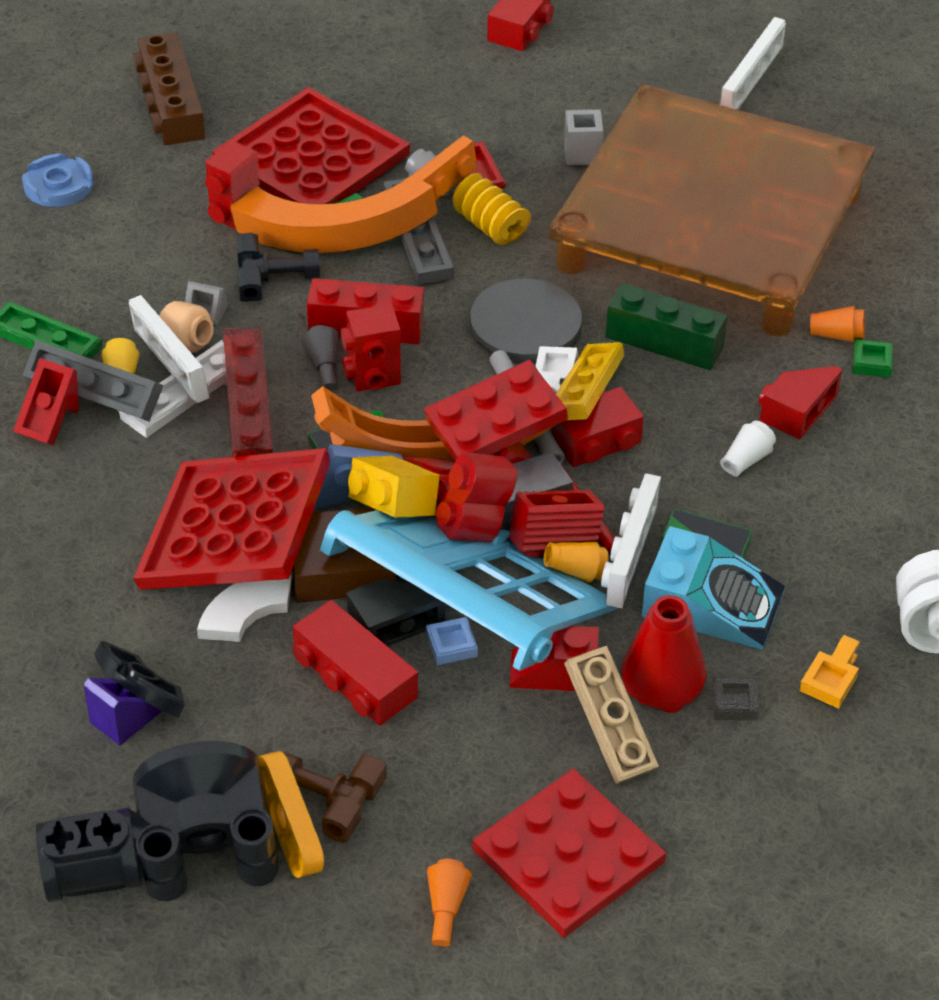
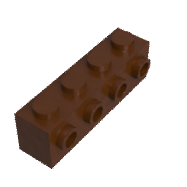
M177 32L163 35L153 34L149 37L137 38L139 52L133 53L136 73H139L142 93H145L148 113H151L154 134L161 133L164 146L205 139L203 112Z

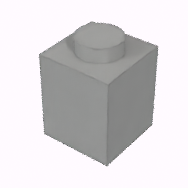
M600 109L566 110L564 148L567 165H601L604 131Z

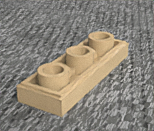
M604 646L568 659L564 665L614 782L619 784L657 769L659 765L608 647ZM607 708L614 709L618 719L612 718L608 714Z

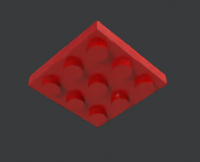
M574 768L472 840V850L563 938L665 863L666 852Z

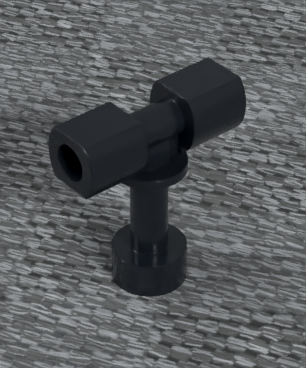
M242 233L236 236L238 267H240L238 269L240 301L262 300L261 280L269 281L268 274L305 272V279L320 278L318 249H304V257L267 259V252H259V238L257 234Z

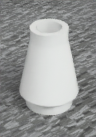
M757 420L752 421L750 424H744L728 452L720 460L722 468L731 475L738 477L744 470L772 453L773 445L776 442L773 431L766 424Z

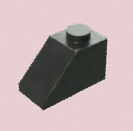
M383 578L347 592V613L386 646L426 632V625L445 621V603L415 585Z

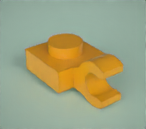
M843 635L832 656L819 651L801 680L800 692L839 709L858 676L859 668L853 666L857 659L855 651L860 641Z

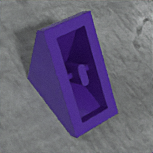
M87 678L84 684L90 723L118 745L123 744L162 712L126 690L114 679Z

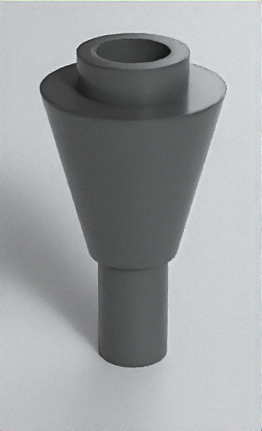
M317 325L303 335L302 344L320 373L322 386L330 391L336 390L338 385L334 369L336 367L339 333L332 327Z

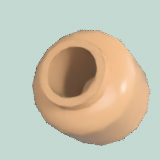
M173 301L167 304L160 312L159 317L191 353H197L211 340L214 330L213 322L208 311L202 306L183 301Z

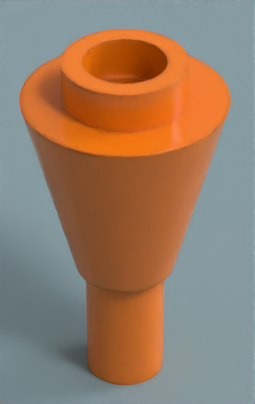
M441 859L437 861V864L429 866L426 871L433 916H435L432 944L448 947L451 942L453 919L456 917L472 878V873L458 860Z

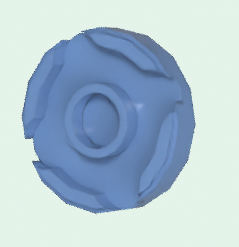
M57 153L46 155L33 161L28 166V171L23 173L22 183L25 195L33 202L43 206L61 207L72 205L84 199L91 192L94 179L90 165L82 158L75 156V160L68 159L67 154Z

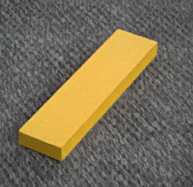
M623 343L587 344L556 393L567 408V420H581L589 417L625 356Z

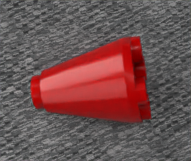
M668 595L660 597L650 607L621 663V680L627 693L640 703L662 709L668 713H675L680 711L684 705L690 704L701 694L707 675L691 611L683 599Z

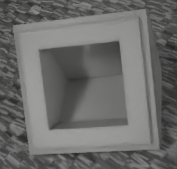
M188 281L184 302L200 305L205 308L211 316L213 325H218L228 307L225 288Z

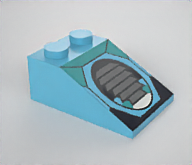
M669 526L645 583L642 616L646 617L650 607L660 597L668 595L677 596L688 605L696 632L763 650L784 594L785 586L714 539Z

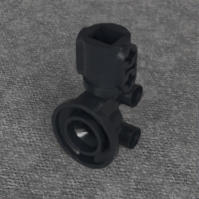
M192 742L163 750L148 758L137 768L133 775L136 812L128 807L116 809V812L99 811L36 824L39 866L48 902L62 900L63 895L80 896L126 887L142 886V878H144L148 893L154 899L171 901L180 897L187 888L183 853H211L222 850L230 845L234 847L239 876L246 884L252 886L266 885L278 873L279 863L274 828L268 813L260 760L249 748L231 742Z

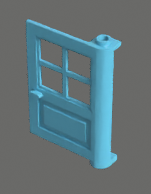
M343 510L329 523L320 547V551L328 556L342 553L349 547H352L518 646L519 650L512 667L519 671L534 665L536 662L542 663L548 657L553 645L552 640H550L553 632L617 610V607L606 605L607 595L576 577L551 567H545L542 557H532L520 552L508 538L510 532L507 530H500L492 543L450 540L437 527V519L431 516L394 518L378 510L359 515ZM505 556L535 574L517 580L487 563V561ZM474 565L505 584L484 589L455 571ZM549 581L575 596L578 600L560 605L530 588V586ZM519 591L548 608V610L530 616L499 598V596Z

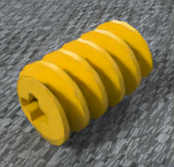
M480 173L467 176L454 191L453 207L499 245H506L519 239L530 224V211L522 208L520 203L512 200L510 195L503 193L501 188L494 186L491 180L482 179Z

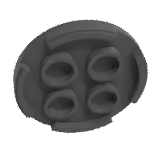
M518 278L496 283L477 296L470 310V331L476 343H481L492 352L498 350L506 351L512 363L521 364L530 359L533 364H536L540 346L569 347L572 344H576L581 334L582 312L575 298L560 286L539 279Z

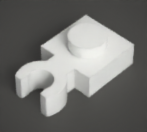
M539 347L536 368L555 393H557L579 358L577 348Z

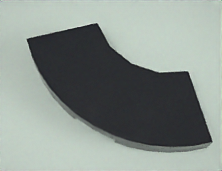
M100 641L94 655L99 665L112 679L148 704L179 718L185 706L181 687L157 675L143 663L139 655L106 641Z

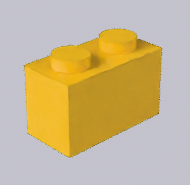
M395 456L352 457V467L348 477V497L394 518L435 515L440 475Z

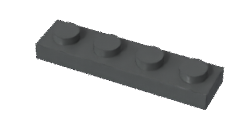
M405 179L383 182V191L394 187ZM431 217L409 232L400 235L418 285L454 279V267L434 217Z
M35 341L22 376L29 379L33 378L39 358L72 368L77 371L79 397L150 422L164 385L47 343Z

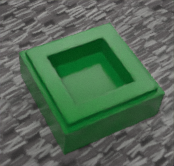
M855 339L852 374L890 378L893 344Z

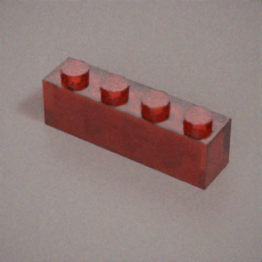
M262 328L223 329V372L230 457L273 453Z

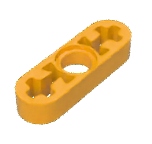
M281 751L259 755L268 813L272 819L274 830L291 873L296 878H302L322 872L324 867L323 850L287 757Z

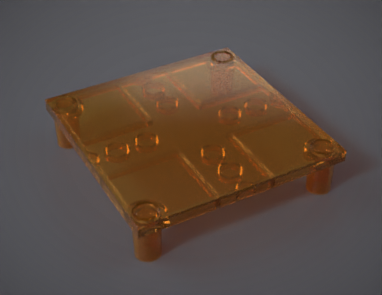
M641 84L549 227L548 239L557 241L556 267L560 272L569 275L582 272L585 268L587 250L765 303L762 323L763 330L771 336H786L792 330L796 306L848 205H852L859 200L863 176L873 159L875 147Z

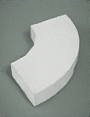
M291 572L289 579L240 582L222 591L204 611L197 628L198 639L240 642L245 630L257 619L270 614L288 613L293 585V572Z

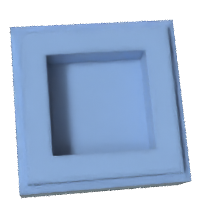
M467 617L426 625V635L437 665L478 657V647Z

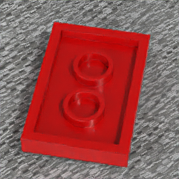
M530 359L424 408L426 420L455 462L462 452L492 455L568 419L566 406Z

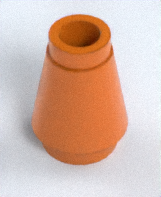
M855 306L811 313V336L855 343V339H864L865 309H856Z

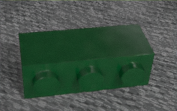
M621 283L608 304L605 338L711 371L724 348L728 315Z

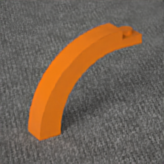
M323 386L311 395L316 412L314 418L322 430L330 433L333 445L399 453L402 458H442L455 462L427 420H397L373 415L351 405ZM550 428L543 430L531 437H528L520 441V443L522 445H525L528 442L534 440L535 438L545 433Z

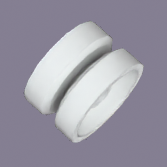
M932 550L917 555L902 566L896 576V593L898 605L900 606L901 631L906 641L920 651L939 653V550Z

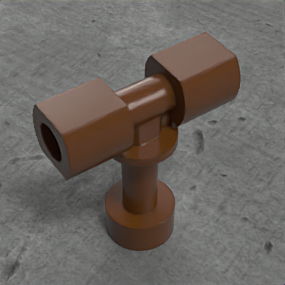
M283 752L288 759L297 785L327 797V807L329 809L322 818V833L335 841L347 842L361 820V804L364 799L373 800L386 780L387 764L375 756L362 755L349 777L339 773L332 780L303 769L302 758Z

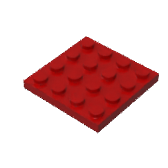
M310 87L228 140L242 144L258 153L257 159L259 161L257 164L259 167L257 169L259 170L258 175L260 178L258 180L261 190L281 199L306 204H335L357 193L410 155V143ZM228 141L213 150L212 156L214 152H219V148H224L223 145L228 144Z
M321 448L182 462L133 579L139 589L289 579L329 468V453L327 449Z

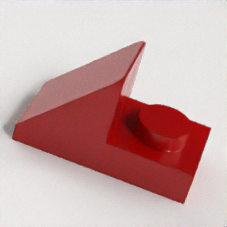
M39 358L13 432L53 446L66 410L76 414L79 411L77 371Z

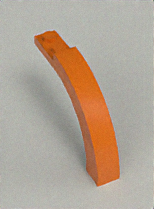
M463 135L401 183L376 195L351 202L337 204L298 203L273 196L256 186L230 206L236 230L240 234H257L259 243L265 246L294 252H303L304 249H318V253L341 252L368 247L393 239L409 232L438 213L436 200L478 168L474 142Z

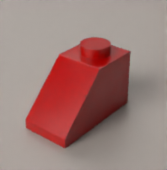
M832 366L783 372L773 384L768 383L759 396L758 403L762 405L760 421L800 440L838 396L843 369Z
M569 626L553 632L550 639L553 645L548 657L542 663L536 662L534 665L520 671L512 667L519 647L511 650L510 688L576 691L564 663L568 659L598 649L599 627Z

